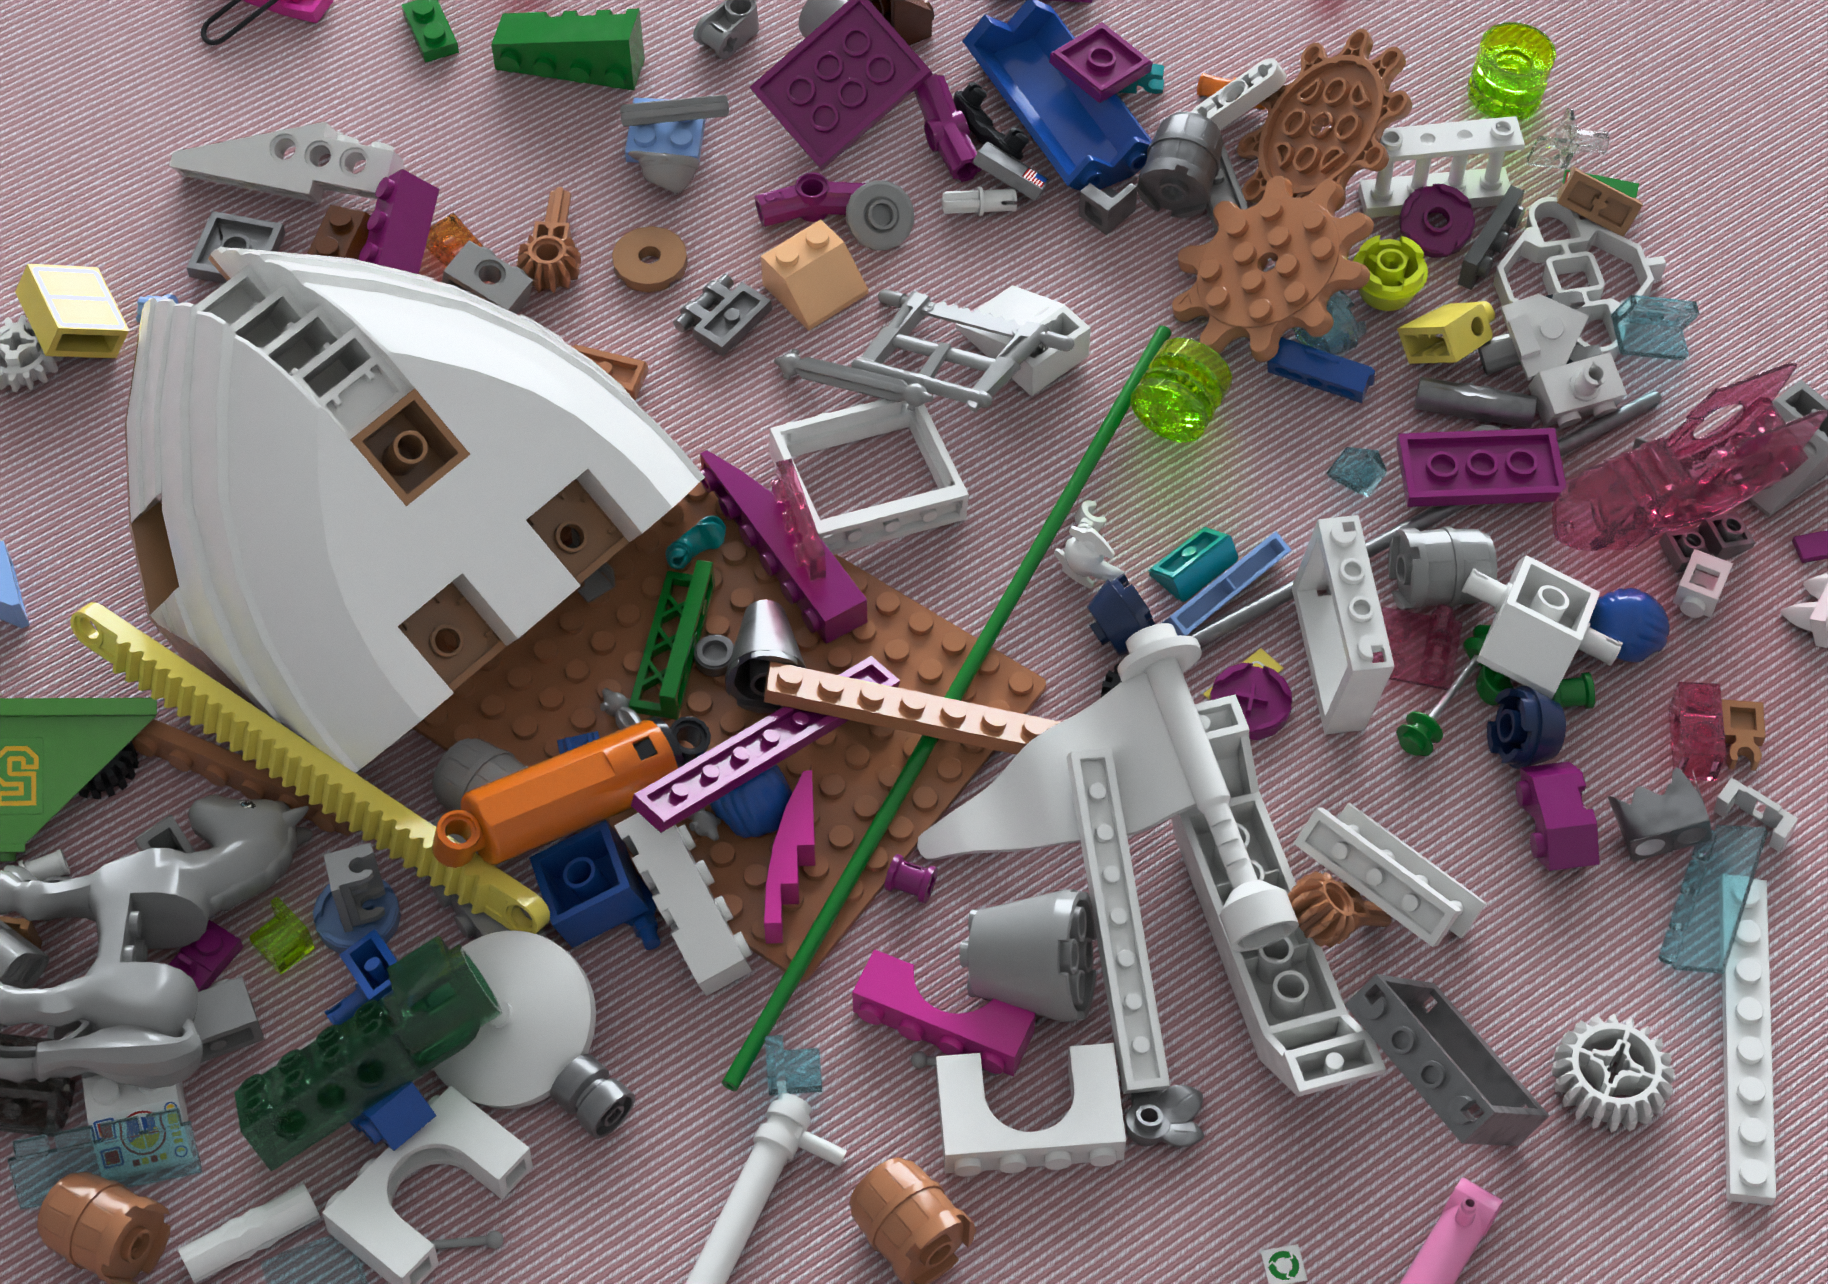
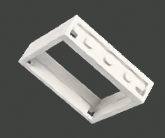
M883 399L867 404H858L854 407L831 413H822L815 417L787 422L784 425L770 428L769 454L795 512L825 543L833 555L966 520L969 494L925 404L915 407V410L911 411L907 409L908 403L905 400L894 402ZM909 427L939 489L820 520L792 457Z
M1359 515L1318 519L1291 587L1324 734L1365 730L1395 667ZM1317 590H1326L1327 595L1318 596ZM1382 652L1384 662L1372 663L1373 653Z

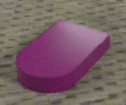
M1828 531L1793 537V545L1802 563L1828 559Z

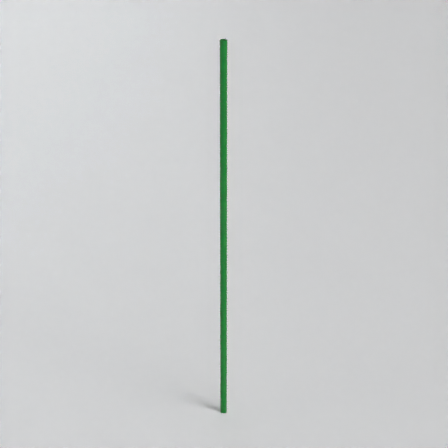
M1158 326L944 696L945 698L961 701L1169 340L1172 332L1168 327ZM921 736L722 1080L723 1086L727 1089L737 1091L939 738Z

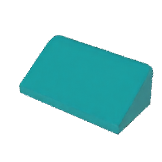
M1203 527L1148 571L1150 576L1176 599L1185 602L1237 562L1238 553L1230 535Z

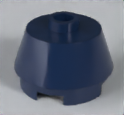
M1124 573L1111 582L1107 579L1087 605L1089 612L1095 620L1094 623L1089 625L1102 646L1110 642L1119 656L1129 654L1126 641L1130 636L1141 629L1155 625L1150 613L1151 611L1132 584L1130 585Z
M1528 686L1502 690L1494 700L1500 704L1496 720L1487 722V741L1490 752L1499 754L1502 759L1501 763L1508 764L1514 769L1554 759L1563 746L1566 734V719L1561 705Z

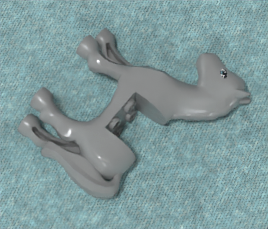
M216 794L208 795L203 799L194 801L189 809L188 817L194 833L211 845L212 849L183 853L170 848H150L104 864L93 874L56 883L42 882L21 866L6 865L4 871L0 870V914L16 911L28 921L75 917L86 918L96 922L99 943L97 958L84 977L45 989H21L3 984L0 981V1023L3 1025L13 1026L21 1023H36L62 1027L81 1019L85 1020L76 1031L60 1040L44 1041L38 1043L37 1046L6 1047L0 1045V1079L20 1084L30 1079H37L39 1082H42L50 1077L71 1078L86 1072H92L118 1083L149 1089L170 1087L188 1079L199 1069L203 1055L201 1037L193 1024L198 1004V988L194 980L182 970L167 964L147 962L148 949L184 947L199 940L206 932L209 919L213 918L218 912L228 911L240 902L258 893L265 892L274 885L291 865L298 845L309 841L313 836V832L310 829L296 827V824L307 814L309 807L303 806L291 810L283 801L268 799L240 800L229 799Z

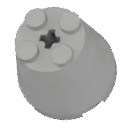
M1064 889L989 908L970 910L968 918L969 941L961 942L959 953L961 966L968 967L969 970L967 990L970 997H979L989 1001L994 998L1031 1011L1037 1015L1061 1022H1074L1077 1019H1086L1093 1000L1097 972L1095 969H1092V940H1095L1097 936L1091 900L1087 892Z

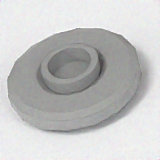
M874 180L860 186L851 195L846 207V223L851 235L860 245L871 250L886 251L899 246L910 235L914 225V208L909 196L900 186L889 181Z

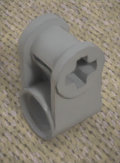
M756 0L723 1L713 11L698 21L693 32L694 40L701 45L707 44L713 48L716 56L723 60L728 59L746 41L755 36L759 30Z

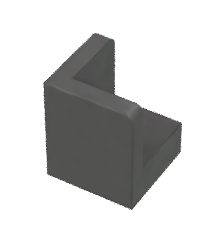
M1089 183L1080 191L1079 217L1105 235H1108L1136 210L1138 187L1130 183L1121 192L1117 193L1110 187L1101 191Z

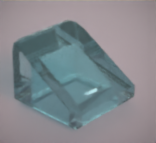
M1346 447L1327 471L1329 478L1364 496H1370L1387 473L1378 450Z

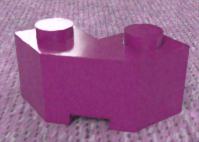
M1570 761L1520 767L1521 781L1516 782V798L1519 806H1523V809L1535 819V833L1530 835V847L1533 857L1537 858L1549 871L1600 865L1596 817L1594 810H1586L1582 801V791H1585L1586 788L1582 771Z

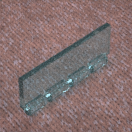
M1716 825L1715 831L1711 829V841L1694 845L1691 855L1694 860L1689 861L1680 889L1682 894L1677 898L1669 922L1671 930L1666 932L1658 956L1661 962L1672 965L1674 970L1724 974L1768 834L1766 827Z
M173 1108L146 1114L147 1130L141 1131L138 1116L100 1123L102 1139L96 1140L93 1126L89 1125L55 1132L56 1148L50 1149L46 1134L13 1141L15 1156L9 1157L8 1164L20 1210L41 1206L50 1189L60 1179L70 1173L90 1172L110 1181L115 1180L127 1188L202 1173V1165L191 1121L182 1122L179 1108Z

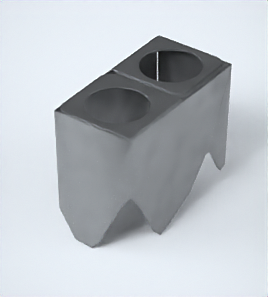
M1677 767L1672 772V783L1667 786L1663 795H1658L1639 786L1634 791L1632 804L1608 796L1633 862L1712 840L1710 819L1696 779L1697 790L1682 770Z

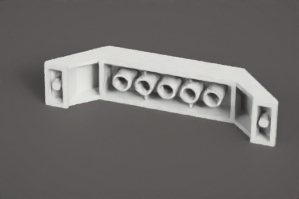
M1236 694L1195 704L1231 797L1229 806L1257 879L1286 890L1288 895L1297 884L1259 792L1249 739L1250 729ZM1195 807L1173 816L1171 819L1176 842L1259 1060L1298 1097L1385 1074L1386 1068L1375 1040L1346 1010L1322 947L1315 944L1311 937L1306 938L1300 927L1284 939L1259 949L1242 952L1232 949L1222 924L1220 913L1233 888L1205 814Z

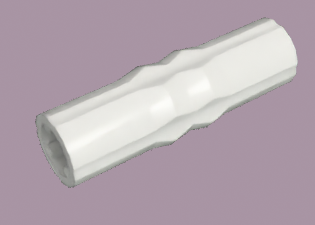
M302 1184L264 1205L249 1209L240 1217L229 1219L221 1227L177 1250L195 1284L238 1261L249 1259L259 1250L270 1248L278 1240L321 1217L307 1188Z

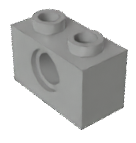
M470 240L444 269L442 283L454 285L515 314H518L529 301L533 279L528 277L522 269L510 266L497 258L490 249L480 247ZM484 281H490L494 284H486Z

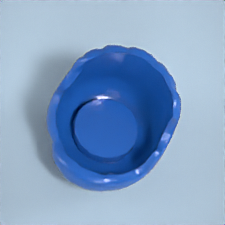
M1620 588L1599 597L1589 621L1591 623L1590 628L1623 643L1616 659L1633 663L1642 662L1654 652H1660L1666 645L1670 632L1668 616L1663 606L1653 596L1636 588Z
M776 764L712 802L710 806L715 815L722 819L736 835L743 838H756L778 830L792 791L785 776Z

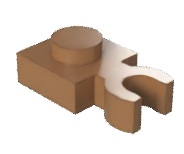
M1721 699L1718 707L1720 743L1732 744L1726 757V764L1729 769H1734L1738 756L1742 755L1750 760L1751 770L1756 771L1762 757L1758 746H1762L1766 738L1763 702Z

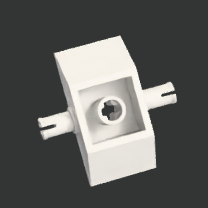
M1527 555L1518 561L1510 581L1506 585L1473 568L1461 591L1493 606V611L1496 612L1476 661L1551 699L1556 693L1578 649L1605 662L1608 666L1614 663L1621 650L1622 642L1590 628L1591 623L1589 621L1600 592Z

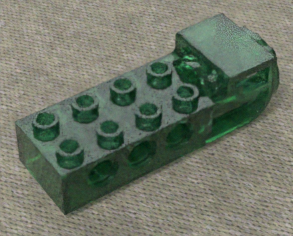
M436 936L387 968L392 986L391 992L384 995L378 1001L371 1000L357 1009L353 1017L339 1026L331 1025L317 1036L314 1042L301 1050L294 1049L286 1053L275 1067L262 1075L255 1074L250 1076L234 1092L240 1131L271 1172L358 1117L362 1112L393 1092L414 1081L467 1047L476 1038L481 1027L503 1014L501 1006L489 984L460 944L449 950L442 938Z

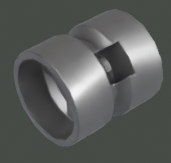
M584 1054L574 1059L557 1076L552 1085L550 1095L567 1113H577L576 1118L579 1120L580 1125L594 1138L599 1139L613 1132L626 1119L636 1099L635 1095L620 1081H617L615 1078L609 1079V1071L590 1054Z

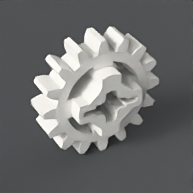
M21 315L16 323H13L9 317L5 318V326L0 328V390L4 389L8 384L11 385L13 392H18L20 385L26 384L29 390L34 389L33 381L48 382L46 373H57L58 367L56 362L62 361L63 357L45 356L25 315Z

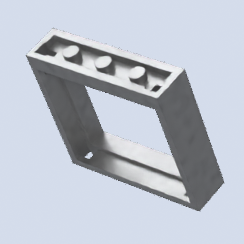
M1375 974L1345 1004L1347 1009L1462 1144L1519 1146L1550 1116L1435 983ZM1432 995L1438 1004L1428 1012L1424 1007V1002ZM1474 1103L1484 1112L1479 1118H1474L1468 1111Z

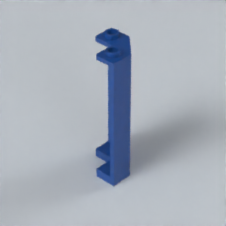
M1026 0L1008 23L985 14L962 42L1066 185L1081 191L1091 183L1101 190L1135 176L1146 164L1147 150L1152 139L1117 93L1099 103L1049 63L1050 53L1075 39L1050 5L1038 0Z

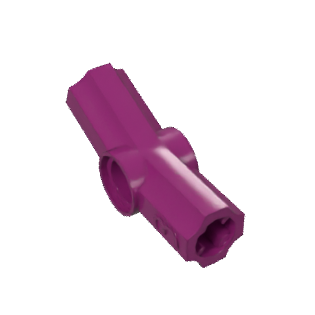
M934 74L914 90L925 119V136L933 152L939 151L952 178L959 179L961 182L969 181L982 169L973 163L977 151L970 140L967 120L962 111H957L944 75Z
M805 173L797 179L796 184L793 186L755 195L758 218L761 225L766 227L797 218H802L808 222H817L820 219H825L828 214L846 215V207L851 195L860 186L867 183L828 182L827 178L820 173Z

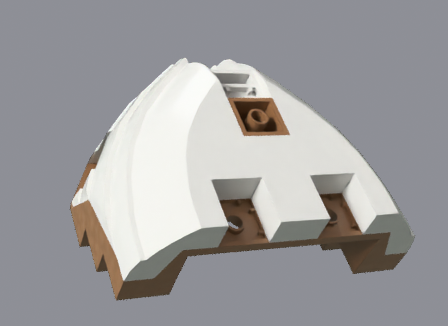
M219 247L210 254L208 259L227 280L226 283L197 305L187 302L176 304L173 299L168 298L157 301L153 297L142 308L125 420L129 529L148 618L184 660L205 674H210L214 680L354 773H357L454 694V690L506 646L519 639L578 589L584 580L629 542L650 528L705 478L681 447L652 417L639 407L619 382L593 360L566 344L559 335L522 314L517 315L454 285L434 281L435 278L353 258ZM563 527L574 528L579 533L580 543L577 548H569L562 543L560 533ZM439 631H448L454 635L457 645L452 653H445L437 648L435 637Z

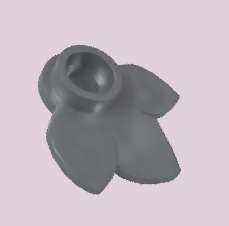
M1173 1085L1166 1090L1131 1093L1133 1106L1127 1112L1125 1126L1130 1138L1137 1144L1153 1146L1163 1141L1173 1147L1184 1148L1195 1145L1204 1139V1133L1192 1121L1200 1111L1203 1102V1094L1199 1090L1187 1085Z

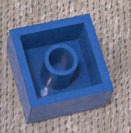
M606 819L529 857L543 900L550 911L552 926L572 948L649 910L626 845Z

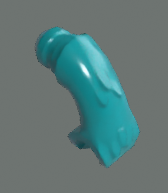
M714 515L706 516L671 543L665 552L668 565L675 570H680L699 553L708 549L719 548L723 544L726 534V525L723 520Z

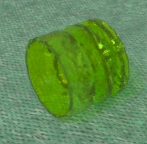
M1504 22L1492 26L1483 34L1467 85L1469 99L1478 110L1493 118L1517 116V120H1522L1532 116L1540 107L1557 56L1555 45L1545 33L1527 24Z
M1176 337L1166 340L1160 346L1149 364V369L1144 373L1139 384L1131 393L1130 404L1136 417L1155 434L1176 442L1187 443L1196 441L1204 434L1208 423L1214 417L1215 410L1221 405L1230 390L1233 376L1228 364L1210 347L1193 339Z

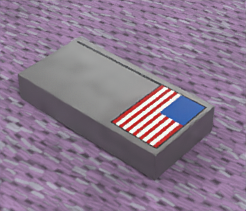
M988 141L978 151L973 160L974 165L1033 200L1038 199L1050 181L1046 176Z

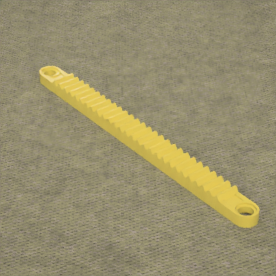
M90 602L72 614L70 622L75 636L86 647L112 663L113 673L125 672V681L128 683L139 681L138 689L140 691L151 689L152 699L164 698V707L178 708L177 716H191L190 724L192 726L203 724L204 734H217L216 742H230L229 750L231 752L242 750V759L245 761L255 759V768L258 770L269 768V777L271 779L282 777L283 787L296 786L295 795L298 797L309 795L310 805L321 803L323 805L322 813L329 814L334 812L336 813L335 821L337 823L346 821L350 823L349 831H363L362 840L369 841L375 839L377 841V850L390 849L389 858L392 860L402 857L404 859V868L417 867L416 876L419 878L430 876V885L433 887L445 886L444 894L446 896L457 894L459 896L457 902L459 905L472 904L471 913L474 915L484 912L511 931H526L537 934L548 924L550 911L547 904L538 894L496 866L486 863L476 853L472 860L462 867L453 868L441 864L435 858L432 850L436 826L103 605ZM446 836L450 841L460 843L451 836ZM520 907L530 915L532 920L524 915Z

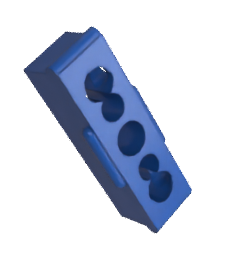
M1283 337L1279 341L1277 354L1267 361L1269 373L1359 403H1363L1369 386H1373L1375 381V370L1371 366Z

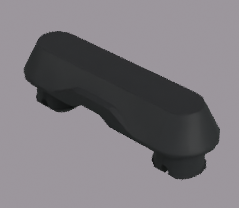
M969 82L963 92L956 91L953 99L957 111H962L967 120L969 130L983 145L988 141L1017 160H1021L1024 157L1022 150L1029 143L1028 136L1024 135V132L1017 127L1010 128L1011 130L1007 135L998 132L993 127V121L980 106L983 100L987 98L986 91L975 82Z

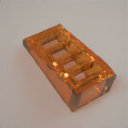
M454 212L430 227L426 248L446 267L458 254L454 255L452 251L460 245L464 247L469 240L480 247L484 246ZM452 236L455 240L446 245L443 241Z

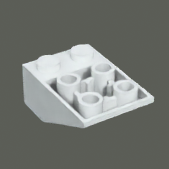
M1012 285L977 309L983 315L991 313L994 318L1003 316L1006 321L1015 319L1018 325H1024L1027 321L1044 324L1051 332L1069 336L1074 340V347L1070 351L1046 347L1041 343L1020 364L1021 369L1014 374L1012 379L1030 396H1033L1089 357L1091 327L1064 304ZM958 323L955 324L957 330L990 358L996 359L1012 340L1011 337Z

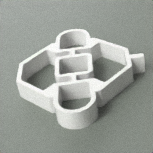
M1544 197L1531 205L1525 231L1497 266L1493 283L1502 306L1516 302L1518 299L1513 296L1506 277L1507 273L1519 257H1524L1534 263L1546 262L1542 279L1548 295L1571 291L1581 292L1585 304L1576 310L1589 315L1588 321H1604L1612 344L1600 347L1602 354L1611 352L1613 360H1615L1623 340V330L1649 296L1653 281L1662 279L1666 261L1664 256L1646 258L1641 245L1587 219L1580 220L1577 213L1558 204L1557 197ZM1543 217L1559 219L1567 226L1571 239L1544 242L1536 220ZM1592 246H1596L1632 264L1641 288L1628 305H1624L1612 298L1601 300L1605 282L1595 256L1588 252ZM1583 271L1590 285L1589 287L1563 290L1557 275ZM1579 337L1576 345H1583L1584 347L1590 346L1581 337Z

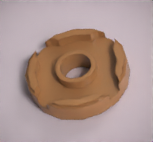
M655 226L641 227L626 233L616 242L612 252L614 273L619 279L620 277L625 282V285L632 290L641 292H656L669 288L671 282H674L677 278L679 281L684 276L688 265L686 247L681 238L666 228ZM647 256L659 258L658 261L650 264L641 261Z

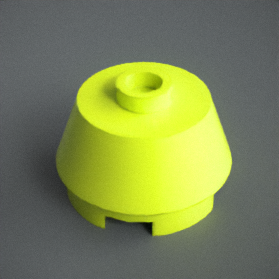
M1377 235L1363 243L1353 261L1365 265L1370 271L1368 283L1363 288L1358 289L1362 299L1375 309L1383 311L1398 310L1405 307L1427 281L1428 267L1423 258L1424 252L1417 243L1407 237L1400 236V241L1394 239L1380 240L1381 235Z

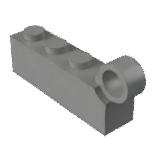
M242 976L233 980H220L210 988L198 992L197 1011L193 1024L203 1044V1055L200 1063L265 1040ZM81 1019L62 1027L49 1026L47 1032L48 1041L62 1039L67 1033L77 1030L85 1020ZM86 1072L81 1075L83 1079L87 1077L96 1076L98 1074Z

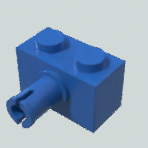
M374 929L339 954L357 981L355 985L357 989L332 1008L324 1011V1013L337 1031L343 1034L346 1029L373 1010L375 1013L379 1012L396 1033L406 1024L414 1021L431 1005L400 960L376 929Z

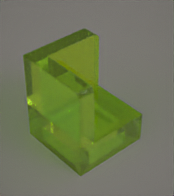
M276 896L270 901L275 917L250 935L249 939L257 951L281 975L314 950L315 947L308 928Z

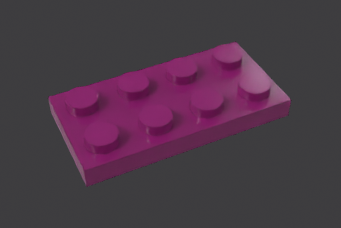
M1555 428L1398 433L1396 445L1407 507L1562 502L1566 500L1568 489Z

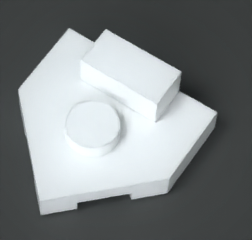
M1539 293L1501 306L1502 315L1527 381L1534 379L1540 371L1567 364L1589 319V315Z

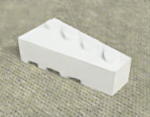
M639 813L614 825L619 836L634 855L632 860L649 890H652L654 894L652 898L666 924L671 927V934L704 994L708 996L752 972L746 958L753 953L741 931L733 935L727 921L734 917L723 896L714 898L708 886L715 883V880L704 860L695 862L690 850L697 846L686 825L683 824L677 827L675 824L660 833Z

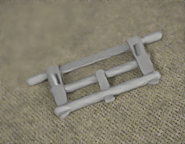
M883 289L878 294L879 301L900 309L889 325L882 327L861 358H856L852 361L851 367L902 379L908 385L916 383L917 379L925 381L923 386L928 393L967 403L969 409L977 413L980 407L988 408L991 406L992 397L1021 369L1020 364L1041 343L1046 347L1070 351L1074 347V340L1069 336L1051 332L1044 324L1027 321L1024 325H1018L1015 319L1006 321L1003 316L994 318L991 313L983 315L980 310L971 312L968 307L959 309L956 304L948 306L945 301L933 303L928 295L913 291L908 297L904 293ZM924 316H931L1011 337L1012 340L994 359L953 348L951 344L944 342L938 344L908 335ZM896 348L929 356V359L919 373L882 364ZM944 361L985 372L973 388L934 378Z

